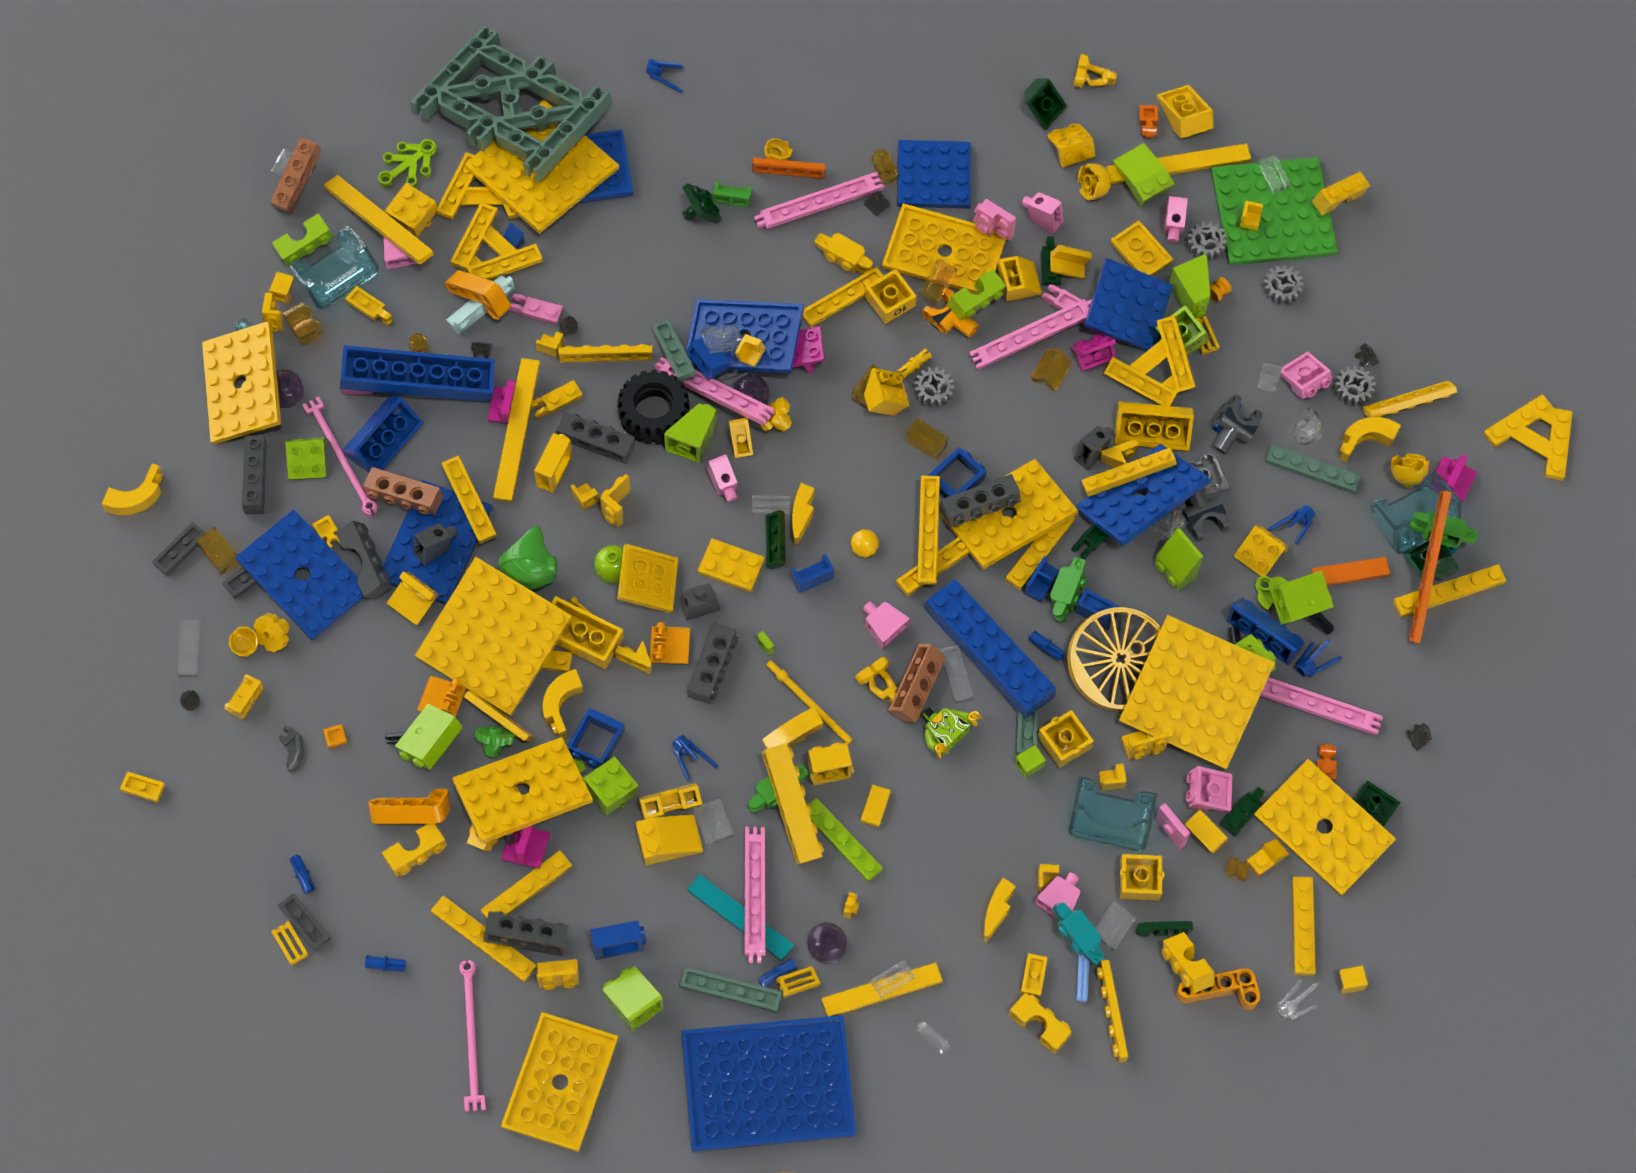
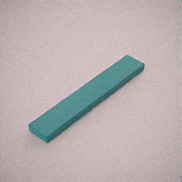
M699 874L687 891L745 934V908ZM765 923V950L782 962L793 949L794 944Z

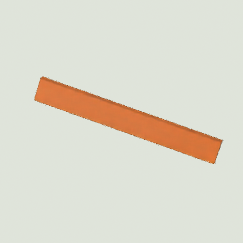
M1441 491L1439 493L1409 636L1410 642L1420 643L1452 492Z

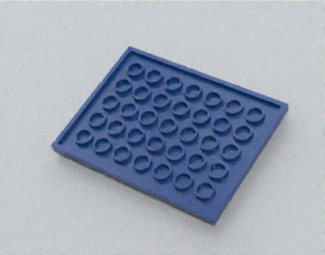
M843 1015L682 1030L692 1152L856 1136Z

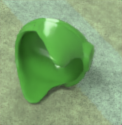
M533 526L499 558L498 569L529 590H535L549 585L555 580L558 574V562L556 556H552L546 549L541 528Z

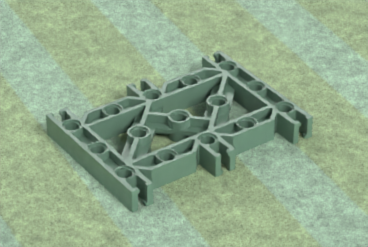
M483 25L412 99L413 112L418 115L421 110L422 118L428 121L440 108L443 116L468 129L466 133L469 144L475 146V141H477L479 149L484 151L496 139L499 147L525 160L523 166L527 176L530 177L534 171V179L541 182L612 105L611 94L605 90L602 96L600 86L595 85L583 97L582 90L554 76L556 74L554 62L549 60L545 66V57L540 54L527 67L524 59L499 46L498 32L492 30V35H490L488 27ZM480 65L502 75L490 78L487 75H479L474 81L465 82ZM528 89L558 107L546 108L542 105H536L529 112L522 113L519 90ZM501 93L504 116L496 117L465 99L477 97L480 100H488L494 94ZM560 123L543 142L521 130L534 128L535 130L543 131L550 124Z

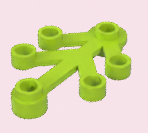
M425 139L420 144L399 142L397 144L399 154L387 152L383 155V162L386 165H391L394 162L403 163L391 172L382 171L378 175V180L381 186L389 187L393 184V179L409 168L406 183L415 188L418 184L416 178L417 161L423 157V166L420 168L421 176L424 178L430 177L432 173L430 160L431 156L437 151L436 143L430 139ZM408 151H416L413 155H401L406 154Z

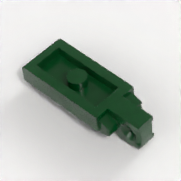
M1047 236L1046 246H1042L1041 250L1042 286L1051 284L1061 285V274L1050 271V252L1057 247L1054 246V236Z
M1258 787L1253 794L1248 792L1221 821L1220 826L1236 837L1260 808L1262 802L1259 800L1265 791Z

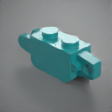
M1063 902L1055 904L1052 909L1059 920L1056 923L1059 927L1058 932L1062 937L1069 940L1071 943L1070 947L1074 953L1080 956L1084 955L1094 965L1103 960L1105 956L1098 945L1101 942V935L1082 910L1071 911L1067 904Z

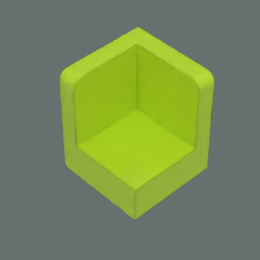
M1033 746L1017 755L1014 763L1026 779L1044 768L1046 759L1037 746Z

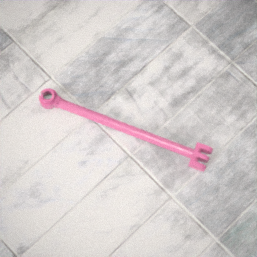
M320 397L315 398L318 403L317 405L314 404L313 400L309 401L311 408H308L306 403L302 404L308 417L314 414L363 503L362 510L364 515L372 517L371 510L366 508L368 505L373 506L372 511L376 515L378 512L377 504L368 498L321 413V410L325 409Z
M465 960L460 964L459 969L464 976L470 1096L464 1097L465 1112H469V1103H473V1111H478L477 1103H481V1110H486L485 1095H479L472 983V976L476 972L474 962L468 960V965L471 968L465 970L464 966L467 965Z

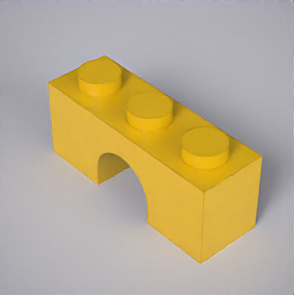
M1361 171L1320 190L1312 200V203L1321 216L1335 210L1343 201L1346 200L1349 203L1361 197L1371 185Z
M696 783L638 798L644 819L661 816L665 812L675 809H687L702 805L699 788Z
M426 824L416 831L420 844L415 850H405L397 842L382 852L384 860L395 877L406 875L412 867L425 863L428 857L433 854L437 855L447 846L446 840L435 824Z
M1185 932L1163 940V949L1161 951L1163 958L1169 961L1174 973L1181 977L1183 985L1186 988L1188 987L1192 994L1214 985V971L1205 959L1189 961L1194 959V944Z
M1025 992L1010 1009L1008 1016L1023 1028L1031 1021L1041 1022L1045 1027V1032L1041 1035L1039 1042L1055 1055L1070 1038L1071 1028L1064 1021L1060 1022L1054 1017L1055 1014L1049 1008H1043L1035 996H1029Z

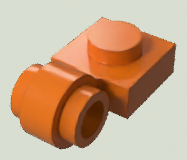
M1139 105V124H1145L1141 126V136H1144V138L1156 137L1157 126L1153 125L1158 123V105Z
M1324 743L1319 746V756L1322 759H1317L1316 766L1335 782L1337 761L1330 759L1335 758L1336 746Z

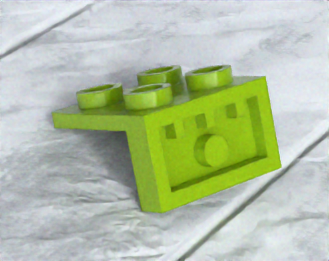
M325 437L288 439L285 442L288 479L326 477Z

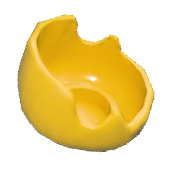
M776 138L767 141L764 147V155L767 159L788 160L793 152L787 141Z
M861 529L852 536L850 546L853 553L858 557L867 558L876 554L880 543L874 532Z
M238 627L230 635L229 647L232 653L239 657H248L256 651L258 636L253 629Z

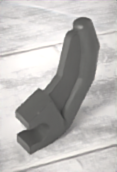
M284 726L283 730L288 732L289 735L286 737L280 735L279 739L289 752L286 763L288 771L294 772L300 765L304 754L302 737L293 728Z

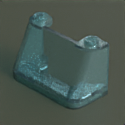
M347 226L338 233L337 242L340 246L309 266L305 260L298 259L288 265L294 277L313 303L320 309L328 308L349 294L356 286L359 287L373 278L379 271L378 264L368 247L350 226Z
M1436 471L1423 478L1418 490L1390 504L1386 498H1379L1371 503V510L1392 548L1398 554H1403L1425 540L1421 532L1411 530L1409 523L1413 520L1415 512L1426 514L1429 511L1436 512L1441 491L1452 492L1447 516L1461 519L1462 501Z
M1079 777L1068 832L1076 839L1134 852L1143 851L1146 848L1152 826L1157 794L1143 791L1136 795L1135 800L1099 793L1097 792V784L1094 780Z

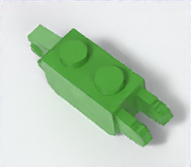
M1429 511L1428 514L1415 512L1413 520L1409 523L1411 530L1421 532L1422 537L1426 541H1430L1435 512ZM1447 516L1441 545L1457 548L1461 542L1475 544L1478 538V531L1467 527L1466 520Z
M1074 558L1069 567L1061 568L1051 591L1050 597L1054 604L1052 612L1055 620L1059 623H1064L1069 612H1074L1081 598L1080 594L1086 588L1087 579L1084 573L1087 563L1084 559Z
M802 764L797 766L800 777H798L799 783L809 776V772ZM769 776L757 784L756 795L752 799L750 798L748 802L749 812L756 814L764 808L768 811L771 808L775 809L778 807Z

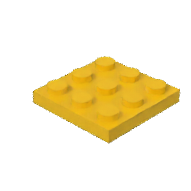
M625 544L623 546L617 599L671 613L674 606L678 558Z

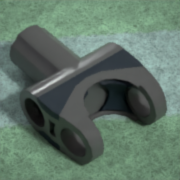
M1233 395L1223 405L1215 418V423L1223 429L1212 446L1224 454L1228 453L1236 439L1247 443L1254 435L1262 419V412L1259 410H1254L1250 416L1248 415L1245 419H1242L1239 415L1241 397L1238 395Z
M1202 488L1188 498L1191 506L1182 509V515L1196 541L1204 539L1202 532L1204 520L1214 521L1223 532L1229 529L1227 514L1218 496L1207 499Z

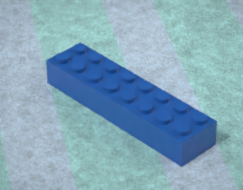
M344 345L340 389L491 402L495 359Z
M956 579L926 600V612L1025 719L1055 697L1056 687Z

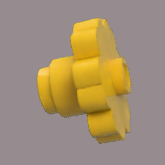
M781 397L769 404L775 410V413L771 415L769 420H766L765 425L759 424L764 431L770 430L774 426L777 430L784 432L791 426L792 420L787 414L790 404L784 397Z
M267 613L255 620L253 627L258 636V644L264 645L266 651L274 653L287 646L289 641L287 633L290 626L285 619H279L276 614Z

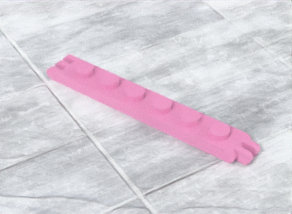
M874 172L764 209L754 219L758 222V228L766 226L769 229L882 191L885 187L881 184V178H878V172Z
M1086 299L1078 301L969 353L970 357L978 355L972 359L974 364L978 363L976 365L977 370L1085 321L1092 299L1086 301Z
M661 357L659 362L654 365L659 373L666 371L668 376H671V374L675 376L667 359ZM695 370L696 376L681 381L684 387L761 425H765L766 420H769L771 415L775 413L772 407L715 379L707 381L704 375Z
M1268 677L1260 695L1266 699L1372 735H1378L1379 730L1375 728L1379 729L1381 726L1379 722L1383 720V716L1270 677Z
M745 826V956H749V963H753V956H757V963L761 964V956H765V827L760 828V834H757V827H753V834H749V826Z

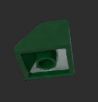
M1035 79L1025 90V103L1043 130H1046L1067 107L1050 79Z
M1426 540L1404 552L1420 578H1422L1429 541ZM1444 545L1440 546L1434 579H1445L1460 570L1451 553Z

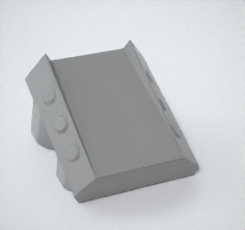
M1205 454L1199 461L1188 462L1209 477L1210 483L1203 487L1205 495L1230 488L1216 455Z

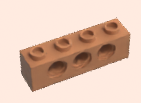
M302 137L299 138L271 198L270 203L275 209L292 215L321 153V148L317 143Z
M374 467L371 468L363 484L368 497L375 500L377 498L382 499L391 505L395 503L407 510L414 509L423 515L431 514L435 516L444 498L439 487Z
M918 644L890 705L889 711L902 722H917L939 671L943 666L946 656L933 644Z

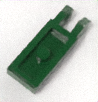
M1092 525L1081 536V539L1074 544L1072 550L1076 552L1086 543L1089 547L1080 556L1085 560L1093 550L1095 551L1110 536L1095 525Z
M1142 922L1138 924L1135 931L1141 937H1148L1151 933H1156V936H1168V933H1176L1178 935L1185 932L1188 935L1193 930V922Z

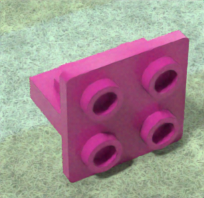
M819 326L800 330L793 367L804 365L808 373L814 372V364L825 360L821 328Z
M1097 334L1092 336L1091 340L1075 342V345L1071 346V350L1076 352L1080 370L1084 371L1109 362L1112 357L1116 358L1113 347L1116 341L1109 336Z
M508 380L506 387H494L488 421L508 424L516 386L515 381Z
M1461 454L1458 460H1452L1443 456L1429 484V488L1439 493L1441 491L1452 492L1451 498L1463 503L1477 475V471L1464 465L1468 458L1467 456Z
M535 824L513 832L515 843L508 845L506 842L502 860L540 868L550 838V832L535 829Z

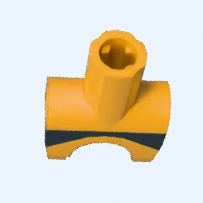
M942 288L938 293L944 300L946 307L939 310L925 306L922 309L924 318L944 334H947L954 326L968 338L972 337L979 328V324L967 317L960 321L947 305L950 297L955 292L948 288Z

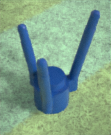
M653 59L648 61L646 71L651 74L650 78L656 79L672 89L683 93L682 89L658 76V74L663 73L664 67L683 69L681 63L663 62Z
M1304 505L1301 509H1297L1294 513L1269 527L1268 531H1272L1295 517L1287 525L1288 528L1297 522L1301 525L1305 524L1295 541V544H1298L1308 527L1313 523L1311 519L1315 516V512L1310 506Z
M1327 640L1310 657H1307L1315 643L1312 642L1295 665L1300 675L1312 677L1315 673L1342 659L1339 656L1314 669L1315 662L1313 660L1330 643V640Z
M681 735L673 741L672 745L675 748L673 753L676 755L687 781L691 779L681 754L683 756L690 754L695 760H698L692 749L712 766L718 768V765L695 746L691 740H688L685 735Z

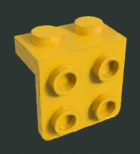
M1071 124L1069 127L1056 129L1047 134L1048 139L1058 150L1059 163L1062 168L1096 157L1093 137L1081 124Z
M627 474L617 478L614 486L606 489L600 498L601 513L607 523L610 525L614 524L617 528L623 524V509L618 503L630 492V476Z

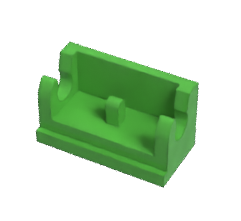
M716 180L713 203L749 208L752 185H748V189L720 185V181Z

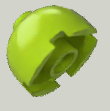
M616 545L606 546L596 554L594 561L595 573L604 583L619 584L622 547Z

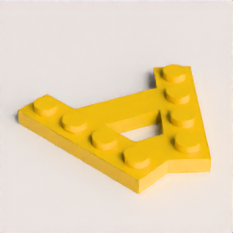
M465 152L436 209V214L454 220L461 205H480L482 202L488 205H503L509 220L519 217L487 187H470L475 176L465 168L464 163L474 155Z
M481 202L450 263L452 266L468 271L469 274L493 280L501 275L505 276L541 263L543 258L537 244L519 250L513 247L491 226L498 213V208ZM482 242H484L499 257L482 262L476 254Z
M1176 315L1157 320L1162 339L1131 365L1112 357L1104 374L1162 406H1171L1178 392L1195 388L1196 384ZM1168 358L1172 376L1161 383L1146 375L1164 359Z
M1542 394L1486 429L1483 435L1494 448L1509 438L1520 442L1547 458L1545 478L1563 481L1566 472L1573 411L1554 408ZM1539 419L1550 424L1549 440L1527 427Z

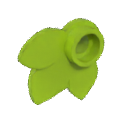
M1262 576L1257 579L1255 588L1259 592L1257 600L1261 607L1266 610L1270 609L1274 601L1269 588L1288 582L1286 579L1278 576L1274 578ZM1266 584L1268 588H1263L1261 585Z

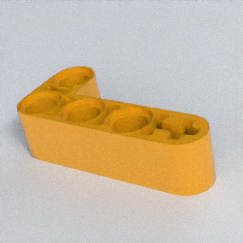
M457 270L444 283L445 287L452 294L483 304L489 315L496 320L500 319L511 308V304L503 289L494 281Z
M445 788L433 790L428 798H375L368 802L371 822L374 824H435L444 821L451 810L449 793Z
M1243 968L1214 974V985L1210 987V991L1201 990L1192 994L1190 989L1186 988L1181 982L1177 989L1176 997L1182 1003H1191L1237 993L1241 1007L1245 1010H1253L1260 1000V993L1254 973L1250 969ZM1240 977H1247L1249 983L1241 982ZM1220 981H1227L1230 987H1223ZM1183 989H1186L1187 992H1190L1189 995H1187L1186 992H1182ZM1245 996H1252L1255 1002H1248L1245 999Z

